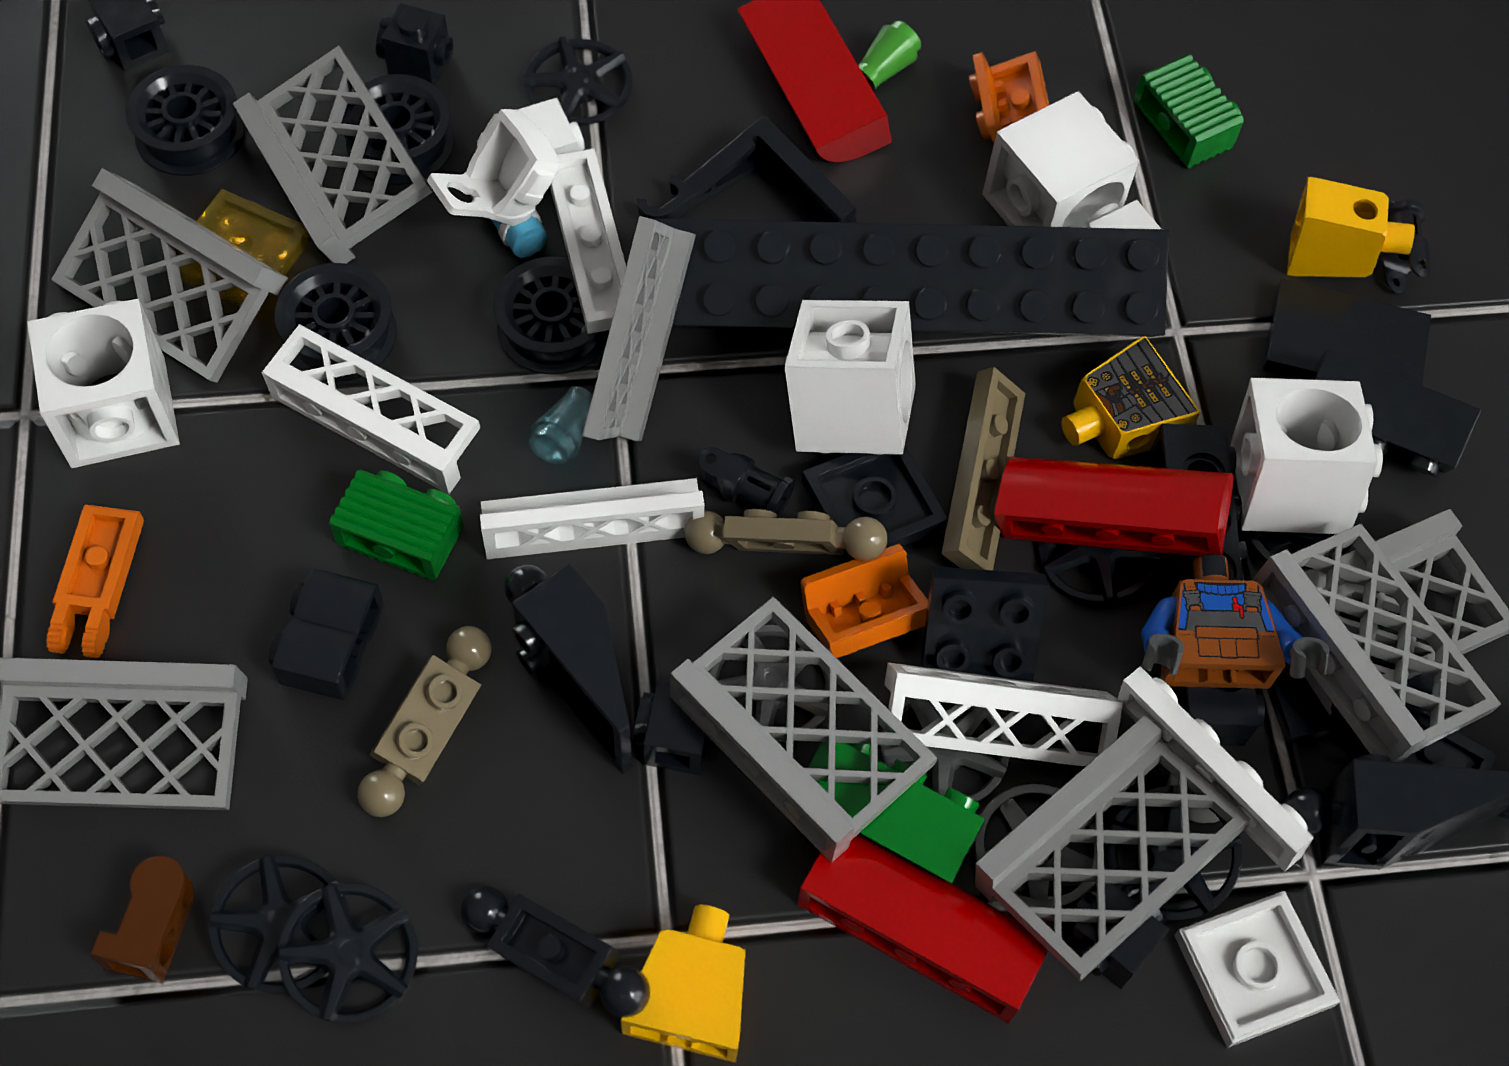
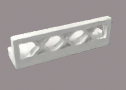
M595 149L559 154L557 157L560 166L550 184L587 333L610 330L626 263Z
M300 324L261 372L273 399L439 490L450 494L460 480L457 460L480 429L479 421ZM306 345L322 354L324 367L300 371L291 366L290 363ZM330 359L338 362V364L331 365ZM358 373L367 378L369 391L346 396L337 391L334 378ZM327 379L328 385H326V384H324V383H322V382H320V381ZM375 383L382 386L383 388L376 389ZM402 397L412 402L413 416L390 420L381 415L380 401ZM372 403L373 410L365 405ZM419 407L425 409L428 412L420 413ZM447 421L460 428V430L447 448L444 449L426 439L424 426ZM418 428L419 435L409 429Z
M697 478L481 501L482 514L480 515V522L487 559L685 538L684 530L689 518L692 516L694 520L704 517L703 492L698 491Z
M889 662L884 683L891 692L888 710L900 721H902L905 697L929 700L939 713L940 717L921 731L909 729L925 746L1084 767L1117 740L1123 702L1106 691ZM938 701L955 703L956 705L945 711ZM971 706L985 707L996 722L995 725L977 738L963 736L952 721ZM995 709L1012 712L1002 719ZM1028 713L1041 715L1052 730L1033 745L1020 744L1009 729V727ZM1051 716L1068 719L1058 726ZM1083 721L1103 723L1098 754L1076 751L1065 735ZM947 725L954 735L936 732ZM1004 733L1010 742L993 739ZM1059 740L1065 749L1051 748L1050 746Z

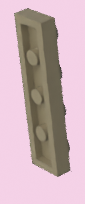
M995 367L977 372L941 553L958 567L964 569L993 570L1000 535V528L994 516V511L1005 466L1009 459L1014 457L1025 399V392Z

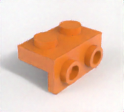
M1036 51L989 67L982 52L973 55L976 73L969 75V81L976 102L982 103L983 111L976 113V119L984 141L992 139L994 143L997 131L1049 106L1041 62Z
M900 544L885 548L884 552L874 560L859 561L855 559L804 577L800 581L806 622L820 643L836 659L925 626L928 599L910 577L907 553Z

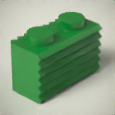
M1187 54L1142 74L1133 97V102L1189 169L1194 164L1198 165L1202 161L1206 162L1210 157L1214 158L1218 153L1222 154L1225 150L1229 151L1234 146L1244 122L1243 115H1241L1237 104L1232 100H1226V95L1221 94L1220 88L1215 87L1210 72L1205 67H1199L1198 62L1193 61L1192 54Z
M360 469L356 471L355 478L351 480L350 487L346 489L345 496L341 498L340 505L336 507L335 513L331 516L329 522L335 542L341 548L346 547L350 551H357L359 554L367 555L371 559L376 558L381 563L386 562L390 566L398 567L400 570H407L411 574L416 573L421 578L426 577L430 581H436L464 527L460 506L448 494L436 489H428L426 493L407 487L404 480L391 472L381 470L374 475Z

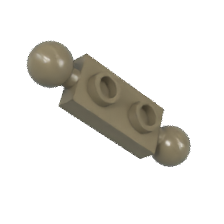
M748 509L744 511V517L725 516V521L715 512L704 511V517L693 520L691 516L684 530L687 544L691 549L701 554H712L720 550L724 544H731L738 551L844 555L845 549L856 560L871 561L878 558L884 552L887 545L886 530L874 518L859 517L852 520L846 527H839L833 520H830L829 515L815 511L798 512L797 518L794 519L777 518L776 513L768 510Z
M474 626L458 628L447 640L446 654L449 659L448 662H444L435 655H432L426 661L369 755L385 765L382 770L373 771L366 775L358 787V802L369 815L387 817L394 814L402 806L405 799V788L402 782L404 778L417 785L422 784L427 778L481 687V684L466 674L468 671H474L483 667L490 658L492 646L489 637L483 630Z

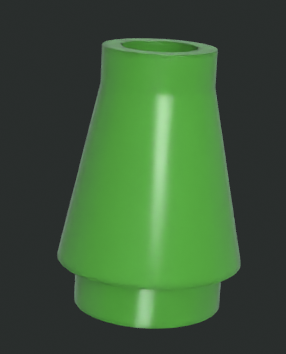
M894 21L891 25L882 26L861 63L858 65L873 91L881 83L917 60V52L921 49V41L915 31L901 21Z

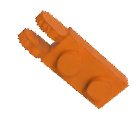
M87 504L83 506L52 601L55 609L46 635L48 651L59 654L66 653L75 631V614L88 616L85 632L82 637L81 647L83 656L98 659L103 654L105 643H107L110 634V619L115 617L144 524L140 511Z

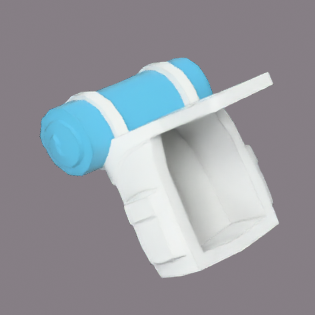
M501 109L499 113L494 114L484 132L481 133L477 141V149L465 173L462 175L431 173L427 182L450 214L489 218L498 229L500 239L504 245L509 246L515 256L525 258L534 255L545 246L547 234L541 224L542 221L535 210V206L542 200L544 193L549 188L560 166V162L546 135L531 119L521 111ZM447 187L456 188L464 194L471 195L473 201L467 203L457 199L449 192Z

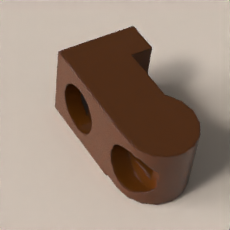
M154 856L140 863L131 875L129 885L132 898L117 934L100 931L90 955L104 970L163 984L192 907L195 891L193 883L176 860L167 856Z

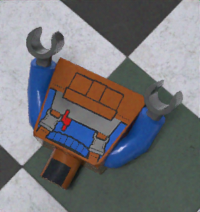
M1209 554L1196 558L1193 561L1194 579L1179 581L1172 596L1161 599L1157 603L1141 630V639L1145 651L1142 669L1151 671L1153 663L1162 664L1160 679L1173 687L1270 689L1285 668V662L1290 664L1289 673L1294 679L1304 677L1305 667L1316 669L1320 675H1326L1330 652L1328 644L1317 638L1302 637L1297 633L1273 602L1266 600L1263 587L1256 581L1229 580L1228 562L1226 557L1222 555Z

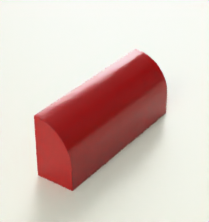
M754 0L737 8L820 157L831 162H845L860 158L892 143L885 110L820 0Z
M1011 457L1005 466L1001 478L994 516L1003 538L1190 556L1222 555L1234 477L1232 473Z
M858 833L850 841L849 847L832 863L820 853L799 892L798 906L1008 1024L1018 1012L1048 952L1017 919L861 833Z

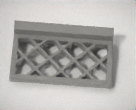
M339 45L258 101L250 93H247L233 103L316 246L333 263L347 264L355 258L351 247L432 193ZM338 67H341L344 73L338 91L320 89L324 77ZM293 98L303 99L297 119L280 117L277 112L278 108ZM316 100L334 102L328 122L310 120ZM347 104L365 105L360 125L341 123ZM374 121L378 127H372ZM306 131L324 133L318 154L301 152ZM337 135L355 137L350 157L331 155ZM369 138L387 140L381 161L363 159ZM396 156H397L398 160L400 161V163L394 162ZM327 166L346 168L340 189L322 187ZM359 170L378 172L371 193L353 191ZM391 173L408 175L413 182L411 186L396 196L384 195ZM348 203L368 204L364 218L347 228L343 220Z
M101 168L92 184L94 188L101 192L51 280L93 307L117 301L114 287L134 281L137 297L142 304L161 350L209 381L217 383L268 293L270 292L278 296L288 277L133 182ZM113 209L121 214L125 235L105 241L102 226ZM136 224L144 229L137 231ZM155 237L160 238L165 260L144 266L139 242ZM127 246L132 270L112 276L107 252ZM175 248L184 254L177 256ZM95 256L100 280L86 285L75 281L73 277L82 261ZM197 261L201 264L205 285L184 291L179 267ZM167 271L172 295L151 301L146 277ZM215 273L225 279L216 281ZM236 286L246 291L248 295L238 312L224 316L219 291ZM102 291L103 298L97 295L96 292ZM207 295L212 320L191 326L186 302ZM174 306L179 330L160 335L157 333L153 312ZM214 331L217 349L209 363L206 364L197 358L193 337ZM181 341L182 348L176 345L174 342Z
M639 216L582 436L596 440L621 436L635 441H642L692 252L695 234Z
M1448 509L1375 542L1405 581L1417 585L1416 595L1423 604L1427 589L1455 598L1452 617L1431 610L1429 612L1443 629L1449 631L1448 636L1460 652L1465 654L1509 634V609L1456 536L1462 528V524L1452 510ZM1357 550L1341 556L1340 562L1366 571V562ZM1448 555L1460 572L1459 583L1455 584L1431 576L1433 561ZM1421 567V572L1415 571V569ZM1315 569L1305 571V574L1314 586L1325 589L1327 573ZM1338 578L1337 594L1362 602L1364 586ZM1376 591L1375 607L1400 614V606L1394 598ZM1465 601L1484 607L1495 624L1483 628L1462 621ZM1335 610L1336 615L1348 631L1359 635L1360 623L1339 616L1340 611ZM1373 623L1371 640L1397 648L1398 635L1377 629L1378 624ZM1459 634L1466 636V637H1464V638L1458 640ZM1411 636L1410 653L1435 661V651L1432 647L1417 642V638ZM1374 664L1384 679L1394 682L1395 669L1392 670ZM1305 667V678L1328 714L1332 715V701L1308 668ZM1408 669L1407 680L1421 673Z
M1362 524L1293 554H1290L1286 549L1270 556L1251 580L1256 581L1263 587L1266 600L1273 602L1297 633L1302 637L1317 638L1328 644L1330 652L1326 675H1320L1314 668H1307L1370 754L1385 755L1391 759V762L1402 763L1410 754L1492 713L1501 705ZM1353 545L1365 560L1366 571L1340 562L1342 549ZM1307 566L1327 573L1325 589L1314 586L1301 567ZM1338 578L1364 586L1362 602L1337 594ZM1376 591L1392 596L1400 606V615L1375 607ZM1335 610L1361 618L1359 635L1348 631L1336 615ZM1373 623L1398 631L1397 648L1371 640ZM1411 636L1428 642L1435 651V661L1410 653ZM1370 655L1395 664L1394 682L1384 679L1369 659ZM1408 669L1433 677L1432 695L1407 687ZM1447 682L1462 687L1475 705L1468 708L1445 700ZM1405 702L1431 711L1430 727L1423 730L1405 707Z
M774 597L692 663L687 659L670 673V697L831 863L849 847L850 841L932 768L937 761V757ZM773 619L789 635L788 650L754 649L755 632ZM748 639L747 648H737ZM796 643H797L804 651H795ZM721 660L747 661L746 686L721 685L708 671ZM754 662L788 663L787 688L753 687ZM795 664L819 665L829 675L828 691L794 689ZM836 682L845 691H836ZM736 699H745V709ZM752 699L787 701L786 727L761 726L752 717ZM794 702L828 703V729L793 728ZM836 704L860 705L869 714V732L835 730ZM878 724H879L886 732H878ZM776 740H786L785 749ZM793 740L827 742V769L803 768L793 758ZM835 743L869 744V771L835 770ZM877 745L901 746L916 762L903 773L877 772ZM816 781L827 782V792ZM835 782L869 784V804L852 818L834 800ZM877 784L889 785L877 796Z
M0 658V683L3 685L0 704V804L229 810L241 700H246L248 677L236 665ZM19 701H42L53 714L49 720L28 737L16 725ZM54 702H69L62 709H59L54 704ZM87 703H101L112 718L85 739L68 719ZM111 703L127 705L118 712ZM146 704L160 705L171 719L144 741L127 720ZM170 705H187L179 713H176L170 707ZM203 706L224 707L222 728L204 743L185 724ZM62 724L79 746L52 767L35 746ZM121 726L138 747L111 769L94 748ZM177 728H180L197 749L170 771L152 750ZM15 737L20 744L12 750ZM220 744L219 760H217L211 751ZM29 753L45 771V774L26 790H7L10 767ZM88 754L105 776L86 792H73L60 776ZM147 756L165 777L145 794L132 793L120 780V777L143 757ZM206 757L217 770L215 795H191L178 779ZM53 782H54V783L57 785V787L61 790V791H44V790H45L47 787H49ZM114 784L121 793H108L104 791ZM173 785L180 795L162 793Z
M1145 715L976 863L975 888L991 904L997 900L1079 981L1248 826L1250 818L1160 740L1162 730ZM1160 763L1178 779L1179 794L1145 793L1144 776ZM1136 784V792H1127ZM1187 787H1188L1194 794H1187ZM1111 805L1137 806L1138 831L1103 830V812ZM1145 806L1179 807L1181 833L1147 832ZM1188 808H1210L1222 817L1227 824L1216 834L1189 833ZM1095 820V830L1085 829ZM1069 842L1095 843L1096 869L1061 868L1060 850ZM1103 843L1138 845L1139 871L1104 870ZM1147 845L1181 846L1182 865L1175 872L1148 871ZM1190 847H1201L1191 856ZM1053 858V868L1043 867ZM1027 880L1053 881L1054 908L1028 907L1013 892ZM1061 881L1096 882L1097 910L1061 908ZM1104 883L1140 884V904L1132 911L1105 910ZM1148 885H1159L1149 895ZM1043 921H1054V931ZM1061 921L1097 923L1098 942L1080 958L1062 940ZM1106 923L1117 924L1106 934Z

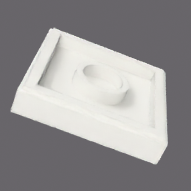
M1285 891L1179 929L1174 935L1227 1048L1330 1009L1340 1003Z

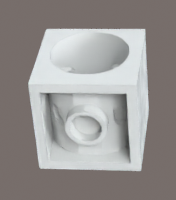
M1077 91L997 131L982 194L1008 226L1081 227L1097 210L1105 205L1117 203L1120 208L1124 206L1139 159L1135 156L1132 147L1127 142L1122 141L1105 122L1102 113L1096 107L1091 106L1081 93Z
M139 298L128 301H112L99 307L70 313L59 312L46 318L27 321L40 414L71 468L180 445L165 358ZM119 373L107 382L90 386L102 377Z
M802 300L785 363L786 382L797 452L871 453L876 455L903 454L916 387L909 301Z
M1250 378L1230 444L1236 450L1237 463L1234 474L1235 493H1239L1242 500L1240 520L1242 531L1338 534L1352 528L1358 513L1365 512L1368 503V488L1372 477H1378L1381 473L1383 454L1381 446L1373 442L1371 433L1373 409L1370 404H1365L1360 381Z

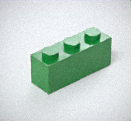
M827 742L820 744L808 768L827 769ZM835 743V770L869 771V744ZM896 759L891 768L877 760V772L903 773L911 766ZM924 774L860 833L953 884L985 823V818L976 814L980 803L963 793L948 787L946 793L942 796L924 786L923 783L927 778V775ZM816 781L827 792V782ZM835 782L834 800L853 818L869 804V784ZM877 784V796L889 785Z

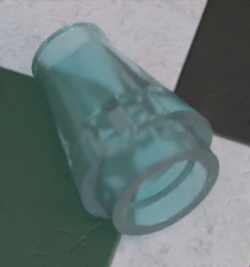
M577 386L568 388L564 396L531 426L529 444L539 458L551 464L561 465L578 454L593 397L591 393Z

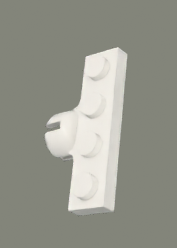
M1141 667L1123 680L1118 700L1123 702L1122 709L1135 722L1144 715L1147 716L1162 730L1160 740L1250 818L1248 826L1243 831L1284 872L1298 861L1314 838L1307 831V825L1301 815L1287 804L1280 805L1263 788L1260 776L1250 765L1243 761H1236L1220 746V740L1215 731L1205 721L1198 718L1194 720L1178 704L1174 691L1166 682L1157 677L1152 678ZM1170 772L1167 786L1178 785V779ZM1188 808L1189 820L1211 823L1220 820L1208 808Z

